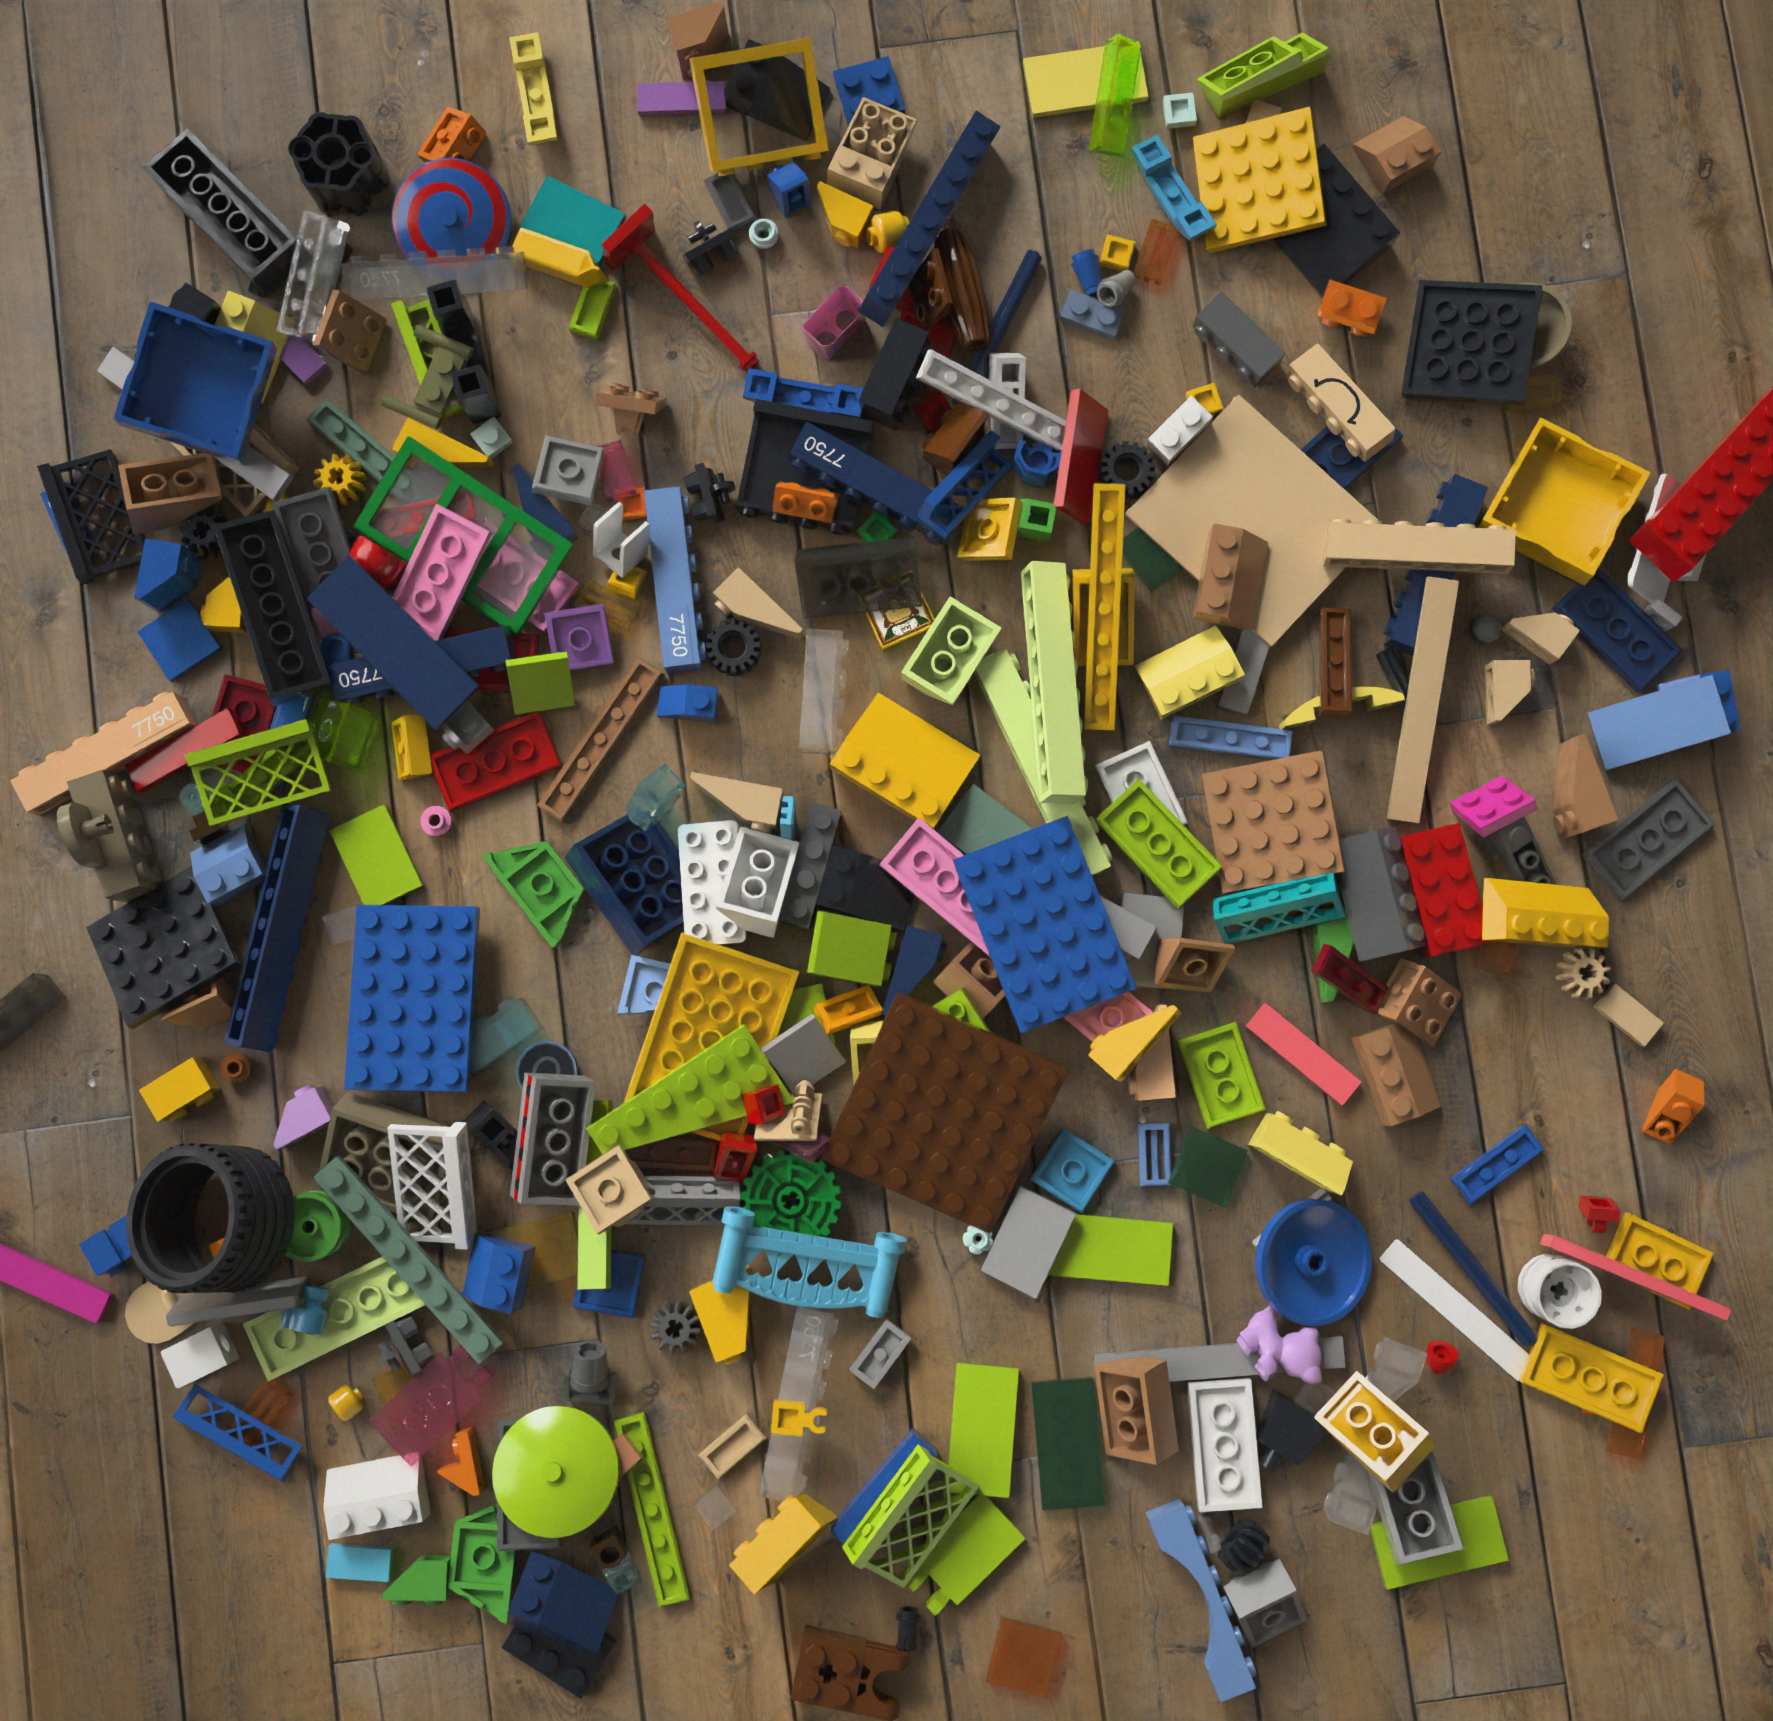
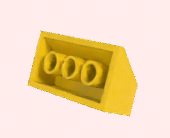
M1484 878L1482 940L1568 948L1581 947L1582 949L1608 948L1609 916L1589 888Z

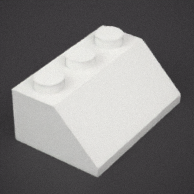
M740 826L716 904V910L745 931L774 938L800 842Z
M421 1451L327 1470L324 1515L328 1540L420 1523L431 1514Z

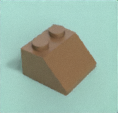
M721 0L666 18L671 46L682 79L693 78L689 58L720 53L729 36L723 1ZM712 68L703 69L704 73L710 71Z
M1405 116L1375 131L1352 146L1382 195L1433 167L1442 152L1426 126Z
M972 942L933 981L947 996L963 988L982 1019L1005 996L991 958Z

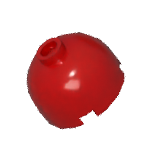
M361 535L355 541L349 553L386 591L393 590L398 586L408 565L402 559L387 552Z

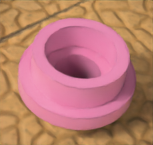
M431 806L421 816L422 829L431 836L444 835L452 824L450 813L441 806ZM438 815L440 823L437 826H432L431 818Z

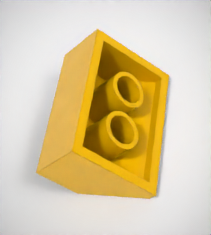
M805 1493L795 1498L790 1495L777 1507L780 1513L773 1520L768 1517L758 1526L755 1531L759 1535L751 1543L748 1540L744 1541L734 1551L736 1558L729 1566L755 1595L774 1584L838 1517Z

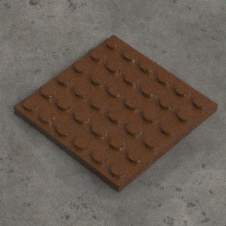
M897 991L821 1155V1160L973 1227L991 1233L1066 1078L1069 1068Z

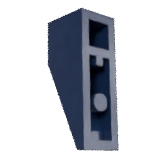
M518 463L514 465L513 470L523 511L570 542L574 543L578 540L579 537L574 529L547 497L532 493L533 481ZM527 529L533 538L529 542L539 556L546 554L550 558L556 547Z
M907 925L882 1015H887L897 991L908 995L934 967L936 960L942 962L947 944L941 942L943 935Z

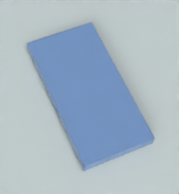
M1713 675L1588 712L1605 770L1731 734Z

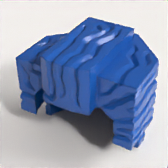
M1019 440L1014 456L1013 468L1022 482L1041 489L1055 482L1058 479L1062 451L1059 450L1058 453H1051V447L1040 443H1034L1031 448L1025 445L1026 441Z

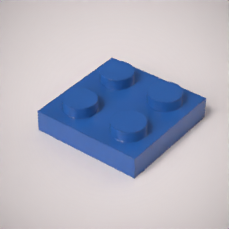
M889 56L833 71V79L847 126H849L863 97L905 114L904 104Z

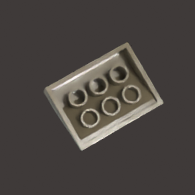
M346 1092L332 1108L319 1171L336 1156L340 1155L389 1211L397 1213L387 1128L391 1124L449 1126ZM398 1135L399 1143L408 1151L416 1144L407 1135ZM429 1136L425 1140L437 1152L443 1149L442 1137ZM420 1146L412 1153L424 1165L433 1159ZM407 1160L401 1164L402 1171L411 1179L419 1172ZM436 1161L428 1168L441 1181L446 1177V1170ZM423 1175L415 1181L427 1193L435 1187ZM410 1188L404 1192L405 1199L414 1207L422 1200ZM438 1189L431 1197L440 1204L444 1194ZM426 1203L418 1209L430 1221L437 1215Z

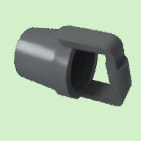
M587 1340L575 1347L572 1369L566 1368L564 1375L565 1399L567 1401L594 1405L613 1404L616 1395V1372L610 1373L606 1347L601 1342ZM610 1384V1394L600 1392Z

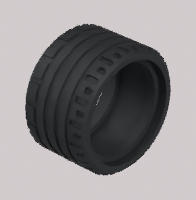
M185 1143L175 1145V1147H170L165 1152L159 1153L154 1160L148 1163V1166L137 1179L127 1209L126 1232L128 1245L137 1268L140 1269L145 1278L149 1279L151 1284L157 1285L159 1289L167 1290V1292L171 1293L239 1292L251 1289L256 1284L262 1283L280 1265L290 1245L294 1230L295 1204L288 1178H286L283 1169L278 1166V1163L275 1160H271V1156L252 1147ZM217 1173L226 1189L229 1204V1222L225 1239L218 1254L212 1262L207 1264L196 1243L194 1214L204 1185L213 1174Z

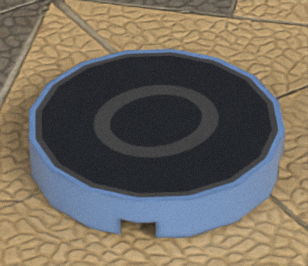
M552 1041L538 1042L525 1049L518 1059L516 1067L517 1083L521 1089H523L525 1072L578 1075L579 1073L572 1052L564 1045Z

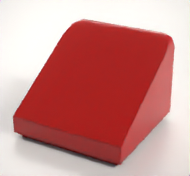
M779 1084L742 1094L747 1119L750 1124H764L786 1114Z

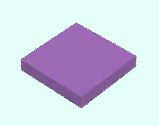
M605 603L544 613L551 654L567 651L570 671L615 664Z

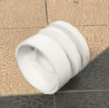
M1545 1253L1533 1257L1524 1265L1518 1277L1517 1290L1523 1305L1529 1312L1560 1328L1573 1329L1587 1324L1595 1317L1601 1305L1602 1291L1597 1277L1587 1267L1560 1255ZM1551 1285L1557 1286L1555 1291L1550 1290Z

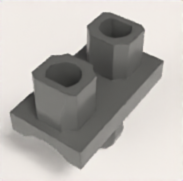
M412 1317L400 1320L397 1323L392 1321L383 1327L395 1349L392 1351L387 1340L378 1344L384 1355L376 1360L378 1366L388 1362L393 1372L401 1368L395 1357L399 1355L408 1373L412 1376L421 1371L420 1367L433 1357L426 1342L413 1350L409 1349L405 1339L419 1332Z

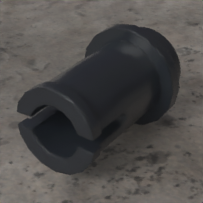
M903 1606L900 1608L899 1613L896 1614V1620L899 1621L896 1648L904 1651L906 1638H908L907 1651H914L917 1647V1623L921 1621V1615L918 1614L917 1608Z

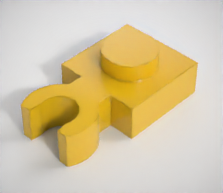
M774 1399L771 1434L803 1436L804 1427H809L812 1432L817 1434L825 1433L826 1426L816 1425L814 1418L817 1415L827 1416V1409L816 1407L809 1412L805 1411L806 1402Z

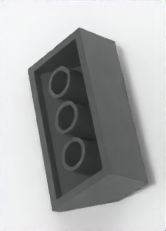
M1396 827L1340 839L1346 872L1338 873L1337 877L1359 962L1427 946Z

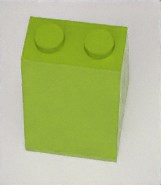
M818 911L807 973L812 976L882 987V981L889 982L892 963H886L887 951H894L897 933L891 932L892 925Z

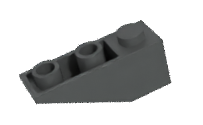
M1525 816L1487 836L1491 846L1516 881L1557 885Z

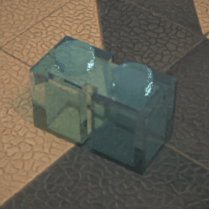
M665 763L638 784L633 797L625 808L629 819L646 832L672 811L686 785Z

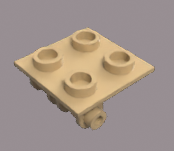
M801 1081L796 1086V1096L794 1093H789L794 1103L784 1105L785 1115L764 1124H756L754 1141H816L822 1093H814V1087L809 1081Z

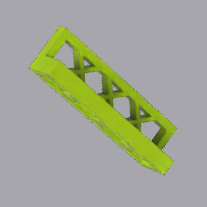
M403 300L391 303L419 384L421 385L429 368L427 359L432 360L434 356L423 351L422 347L425 340L414 336L416 325H414L411 316L427 310L430 319L425 328L431 330L433 327L435 332L443 334L439 323L433 315L429 300L409 307L405 305ZM460 404L446 409L442 420L465 411Z

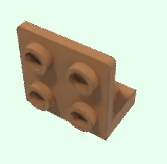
M1401 958L1386 984L1388 989L1376 1015L1400 1024L1426 1044L1434 1046L1458 1004L1462 993L1426 966Z

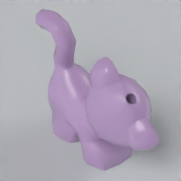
M1270 1305L1264 1310L1255 1313L1249 1321L1248 1327L1240 1333L1236 1341L1246 1356H1250L1256 1351L1260 1354L1261 1357L1255 1365V1369L1265 1382L1273 1378L1278 1368L1277 1364H1279L1287 1375L1299 1377L1310 1385L1319 1384L1322 1381V1374L1319 1367L1321 1364V1351L1318 1345L1319 1332L1317 1328L1311 1326L1303 1327L1298 1332H1291L1282 1338L1278 1334L1275 1318L1278 1313Z

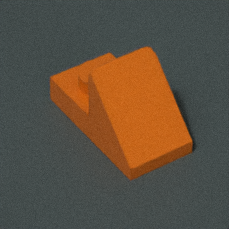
M474 1426L458 1431L455 1434L456 1439H453V1452L456 1458H460V1462L444 1465L437 1472L472 1496H477L486 1487Z

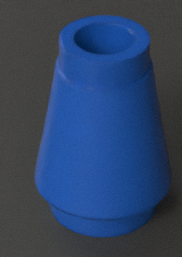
M1088 249L1072 256L1073 263L1071 267L1086 295L1093 296L1097 294L1098 285L1102 281L1099 255L1095 254L1094 249Z

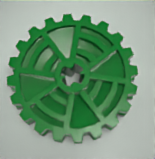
M793 1148L791 1153H787L785 1149H779L776 1157L769 1153L762 1158L764 1164L756 1163L751 1168L754 1175H748L743 1182L747 1186V1190H743L740 1194V1199L746 1201V1205L742 1206V1208L755 1213L754 1226L813 1236L822 1234L827 1237L831 1232L829 1224H836L839 1217L835 1209H840L842 1205V1199L837 1198V1194L841 1192V1186L833 1182V1179L836 1177L834 1170L827 1171L825 1168L826 1161L815 1160V1153L811 1151L803 1155L800 1152V1148ZM791 1192L797 1193L796 1199L800 1198V1203H794L792 1207H788L785 1204L787 1199L783 1200V1195H789Z

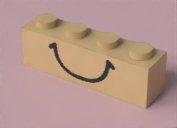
M1318 343L1289 364L1288 383L1291 388L1297 393L1301 392L1306 397L1310 409L1316 414L1320 413L1325 418L1329 430L1335 435L1339 434L1344 439L1347 449L1353 456H1359L1366 462L1393 441L1396 430L1393 424Z

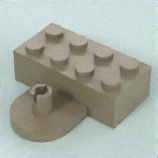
M99 770L67 781L73 803L58 808L57 823L59 831L72 858L81 866L95 869L103 897L128 903L141 895L157 890L156 886L159 885L162 878L156 865H153L150 857L152 846L149 839L143 835L141 829L143 818L140 811L134 807L131 798L134 796V790L131 783L124 777L105 770Z

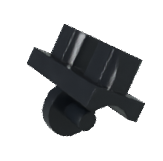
M697 220L693 223L696 232L687 236L691 245L699 240L702 241V244L686 252L683 258L687 264L691 262L699 275H702L714 268L707 254L710 250L716 248L723 262L738 254L735 242L732 239L735 233L730 227L710 239L708 235L717 230L714 223L712 222L703 227L701 222Z
M704 463L695 465L696 471L683 477L685 488L689 494L702 492L703 500L692 503L690 506L694 519L698 521L713 519L717 523L726 520L722 504L731 502L729 493L735 491V483L733 481H725L723 473H718L714 477L713 470L706 468Z

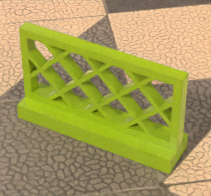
M304 719L185 754L188 767L192 769L210 826L332 790L315 739V730L311 720ZM308 740L311 753L306 762L290 755L296 743ZM288 745H289V747H288V749H287L286 752L283 751V750H281V749H279V748H281V747H285V746H288ZM271 750L284 755L276 771L261 764L266 752ZM259 754L256 761L249 758L251 756ZM288 758L303 765L296 781L280 774ZM313 758L317 768L310 765ZM244 759L254 764L246 780L230 772L237 760ZM229 763L226 770L219 767L220 765ZM258 767L273 774L266 790L250 783ZM214 768L223 773L215 789L204 783L201 771ZM308 768L319 774L322 783L321 787L310 790L300 784ZM228 776L243 783L235 799L220 792ZM278 777L293 785L287 797L279 798L270 793ZM248 786L263 794L257 806L249 807L240 802ZM297 788L304 790V792L294 794ZM207 790L213 792V794H212V796H211L210 798H209V795H208ZM217 795L233 803L227 815L215 817L212 805ZM267 797L274 799V801L264 803ZM237 805L244 808L243 810L234 812Z
M918 1444L843 1544L842 1548L852 1565L861 1570L865 1567L905 1588L974 1495L979 1485L975 1480L932 1456L926 1448ZM936 1469L942 1471L941 1481L928 1484V1480ZM961 1483L966 1485L960 1495L950 1497L951 1486ZM943 1489L944 1500L930 1504L929 1493ZM923 1495L924 1506L909 1510L913 1500ZM945 1508L946 1514L943 1518L931 1523V1512ZM924 1515L925 1525L911 1529L910 1519ZM904 1521V1532L890 1536L889 1533L896 1523ZM926 1534L927 1539L923 1545L912 1548V1538ZM906 1541V1551L891 1554L892 1544ZM885 1547L886 1557L874 1561L870 1559L877 1549ZM907 1560L908 1565L900 1575L893 1572L892 1564Z

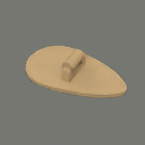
M150 1282L141 1285L131 1294L126 1303L125 1318L128 1328L135 1337L145 1343L158 1344L173 1339L194 1323L170 1327L167 1326L166 1314L182 1295L193 1293L167 1292V1290H161L157 1285H153Z

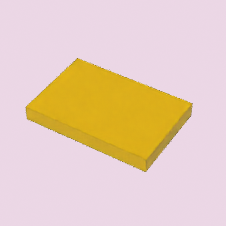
M1625 1212L1606 1257L1697 1295L1714 1253ZM1636 1285L1682 1308H1685L1687 1310H1690L1691 1308L1680 1302H1677L1656 1292L1648 1290L1644 1287Z

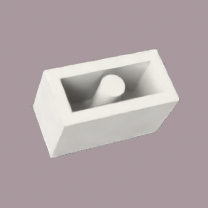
M1190 396L1148 438L1147 446L1169 466L1211 424L1213 416Z

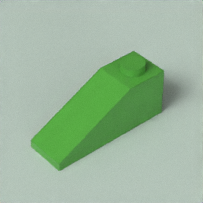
M1343 907L1345 917L1311 925L1315 960L1323 944L1332 945L1349 958L1354 940L1345 907ZM1318 977L1321 1003L1334 1001L1337 990Z

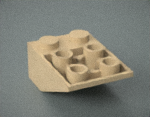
M863 97L828 167L827 185L873 205V208L881 211L893 186L917 119Z

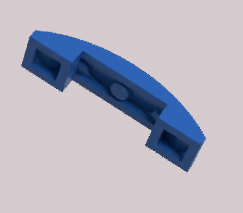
M749 368L743 399L755 402V399L860 418L862 411L858 400L864 388L837 383L835 387L781 378L778 376V373Z

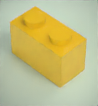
M192 1057L141 1088L139 1092L157 1122L170 1121V1123H174L188 1114L186 1112L188 1108L195 1104L197 1107H200L214 1099L213 1093L221 1088L203 1057Z

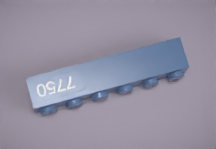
M680 486L645 490L647 522L650 524L649 540L663 666L667 673L703 669L702 660H707L705 642L699 641L698 632L704 630L701 612L696 613L695 601H700L698 583H693L692 572H697L695 554L689 553L688 544L693 543L694 539L692 525H686L685 514L690 513L688 495L683 496Z

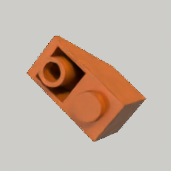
M1675 1068L1659 1087L1643 1125L1642 1132L1671 1145L1705 1106L1704 1081Z

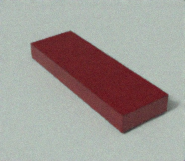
M1323 944L1311 969L1312 973L1368 1013H1377L1388 989L1385 984L1332 945Z

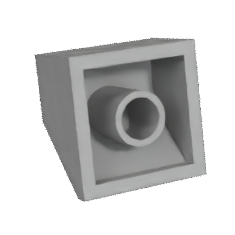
M1280 1559L1263 1563L1257 1570L1245 1576H1237L1223 1586L1251 1648L1308 1621L1298 1592Z

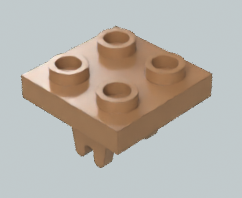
M333 290L312 346L360 373H367L387 318L344 292Z
M612 383V386H606L605 389L596 392L595 405L614 408L615 429L618 435L628 430V436L632 437L635 433L640 432L645 413L657 414L664 410L667 397L660 396L659 390L641 388V391L635 392L629 391V385Z

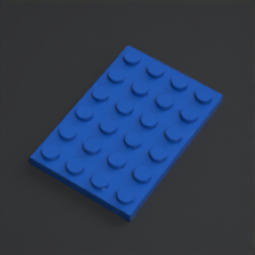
M1068 815L952 860L1020 1034L1136 989Z
M357 905L344 1080L345 1090L469 1092L480 920L479 907Z

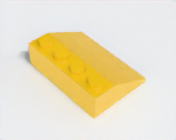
M878 692L845 738L830 762V768L912 820L916 821L920 818L935 830L981 755Z

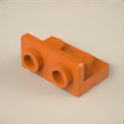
M447 106L417 153V156L425 163L440 158H458L470 161L486 136V131L471 114Z
M1329 279L1317 315L1323 318L1322 324L1338 328L1340 324L1351 327L1350 333L1366 338L1368 333L1376 334V327L1387 298Z
M780 482L775 487L773 512L832 523L838 504L839 493L830 492L822 488L804 487L797 483Z

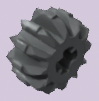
M677 1300L675 1310H673L671 1303L667 1301L663 1304L665 1313L660 1309H656L653 1313L660 1321L653 1320L649 1323V1327L659 1329V1331L654 1332L650 1336L651 1340L661 1337L662 1341L658 1345V1349L662 1350L666 1344H670L669 1353L672 1355L676 1353L677 1345H679L683 1353H686L688 1351L687 1342L691 1345L698 1343V1339L693 1334L702 1333L703 1328L693 1325V1323L698 1322L700 1319L698 1314L692 1317L689 1315L694 1308L692 1304L683 1311L682 1300ZM672 1320H676V1324L680 1321L683 1325L678 1335L675 1334L676 1330L673 1333L669 1330Z

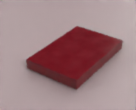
M224 674L212 716L226 708L232 709L244 737L270 730L277 706H271L264 684ZM259 754L251 756L249 758L256 761ZM244 759L237 760L232 770L243 773L252 763ZM229 763L220 765V767L227 768Z

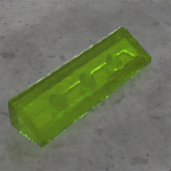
M1119 33L1105 42L1089 151L1123 157L1126 148L1141 44Z

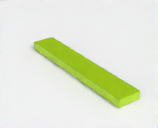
M594 1100L591 1124L613 1110L612 1100ZM590 1135L586 1166L603 1156ZM579 1205L577 1290L611 1289V1228L601 1234H596Z
M646 1411L615 1419L617 1436L619 1437L622 1433H626L644 1457L627 1473L658 1606L661 1608L690 1600L691 1596Z

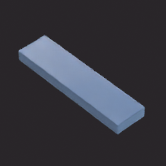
M1173 715L1168 747L1275 760L1290 757L1293 731Z

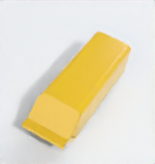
M520 228L510 251V254L518 264L582 287H589L600 281L608 282L607 277L588 250L525 228Z

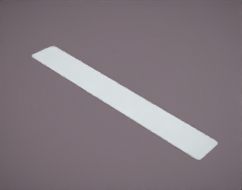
M1398 1239L1394 1240L1380 1257V1261L1513 1378L1519 1381L1529 1354Z

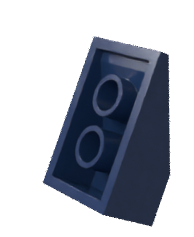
M531 1551L507 1613V1624L598 1654L620 1591L561 1561Z

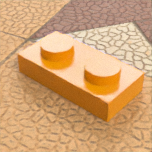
M866 985L817 1003L813 1010L826 1034L830 1035L880 1016L883 1008L870 985Z

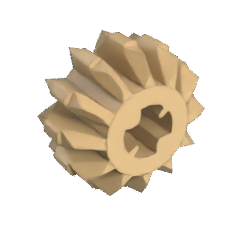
M1581 947L1574 948L1573 954L1570 952L1563 954L1565 962H1559L1556 965L1558 969L1563 971V974H1558L1555 977L1556 980L1565 981L1561 987L1563 992L1571 990L1572 998H1579L1582 995L1584 999H1592L1593 993L1602 994L1604 992L1601 984H1609L1610 980L1603 975L1605 972H1609L1611 968L1609 966L1602 967L1601 964L1605 960L1603 955L1595 957L1594 949L1589 948L1584 952ZM1580 968H1585L1583 972H1587V977L1581 979L1583 974L1579 975Z

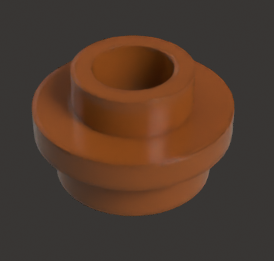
M242 1053L228 1054L220 1064V1073L229 1083L244 1082L252 1071L250 1059ZM234 1062L239 1065V1071L236 1074L231 1072V1065Z

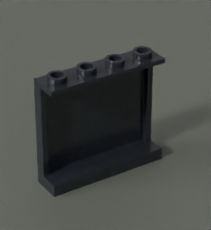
M755 399L753 407L754 419L738 499L734 502L736 510L741 511L740 515L749 518H758V515L770 517L769 520L775 523L787 524L789 520L799 522V526L806 529L815 530L817 526L829 528L828 532L837 535H846V531L853 533L859 503L847 498L844 495L845 491L836 486L834 488L824 486L818 481L819 477L812 473L803 474L795 470L791 466L792 463L788 461V457L806 422L869 455L874 430L873 421ZM780 482L797 483L804 487L822 488L830 492L839 493L838 504L832 523L773 512L776 484Z

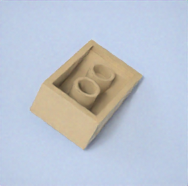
M691 772L690 779L697 788L751 827V829L771 834L772 831L779 832L781 809L783 807L782 799L785 796L782 788Z

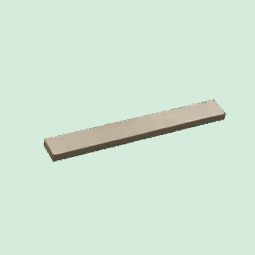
M1426 577L1387 819L1419 823L1459 586V581Z

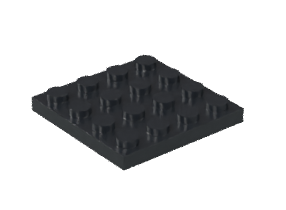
M1419 280L1401 391L1402 398L1525 405L1543 285Z
M192 866L156 886L157 890L135 898L86 927L126 1026L131 1029H135L241 967L215 905L206 902L193 877Z

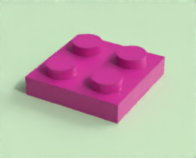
M1504 776L1492 779L1482 787L1465 793L1450 803L1452 812L1483 838L1538 810L1535 799Z

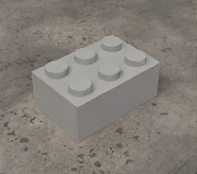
M1434 1451L1425 1457L1394 1493L1367 1470L1394 1564H1404L1463 1549Z

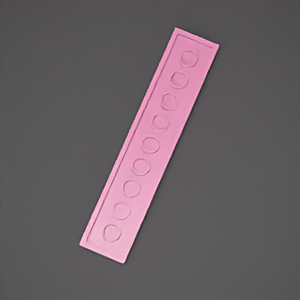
M918 818L879 866L989 956L952 860L964 855L923 820ZM1126 992L1062 1018L1093 1043L1099 1035L1103 1034L1105 1036L1109 1031L1150 1015L1153 1012L1131 993Z

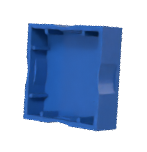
M150 301L138 337L135 361L125 379L113 419L122 427L242 465L277 349L272 341L230 327L211 325L193 315Z

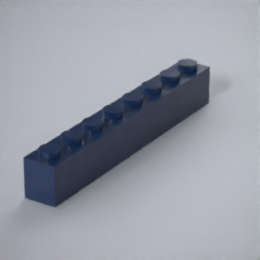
M977 110L974 112L858 309L859 313L881 327L885 325L998 133L1000 125Z
M284 804L281 807L224 1040L226 1044L273 1053L274 1044L278 1039L281 1015L286 1006L285 999L288 987L293 978L292 970L296 954L300 948L303 925L307 919L310 896L314 890V879L322 857L321 850L325 835L329 829L330 813L294 804Z

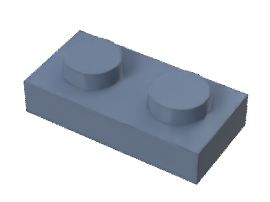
M1070 289L1059 320L1114 340L1126 309L1118 306L1107 307L1096 298Z

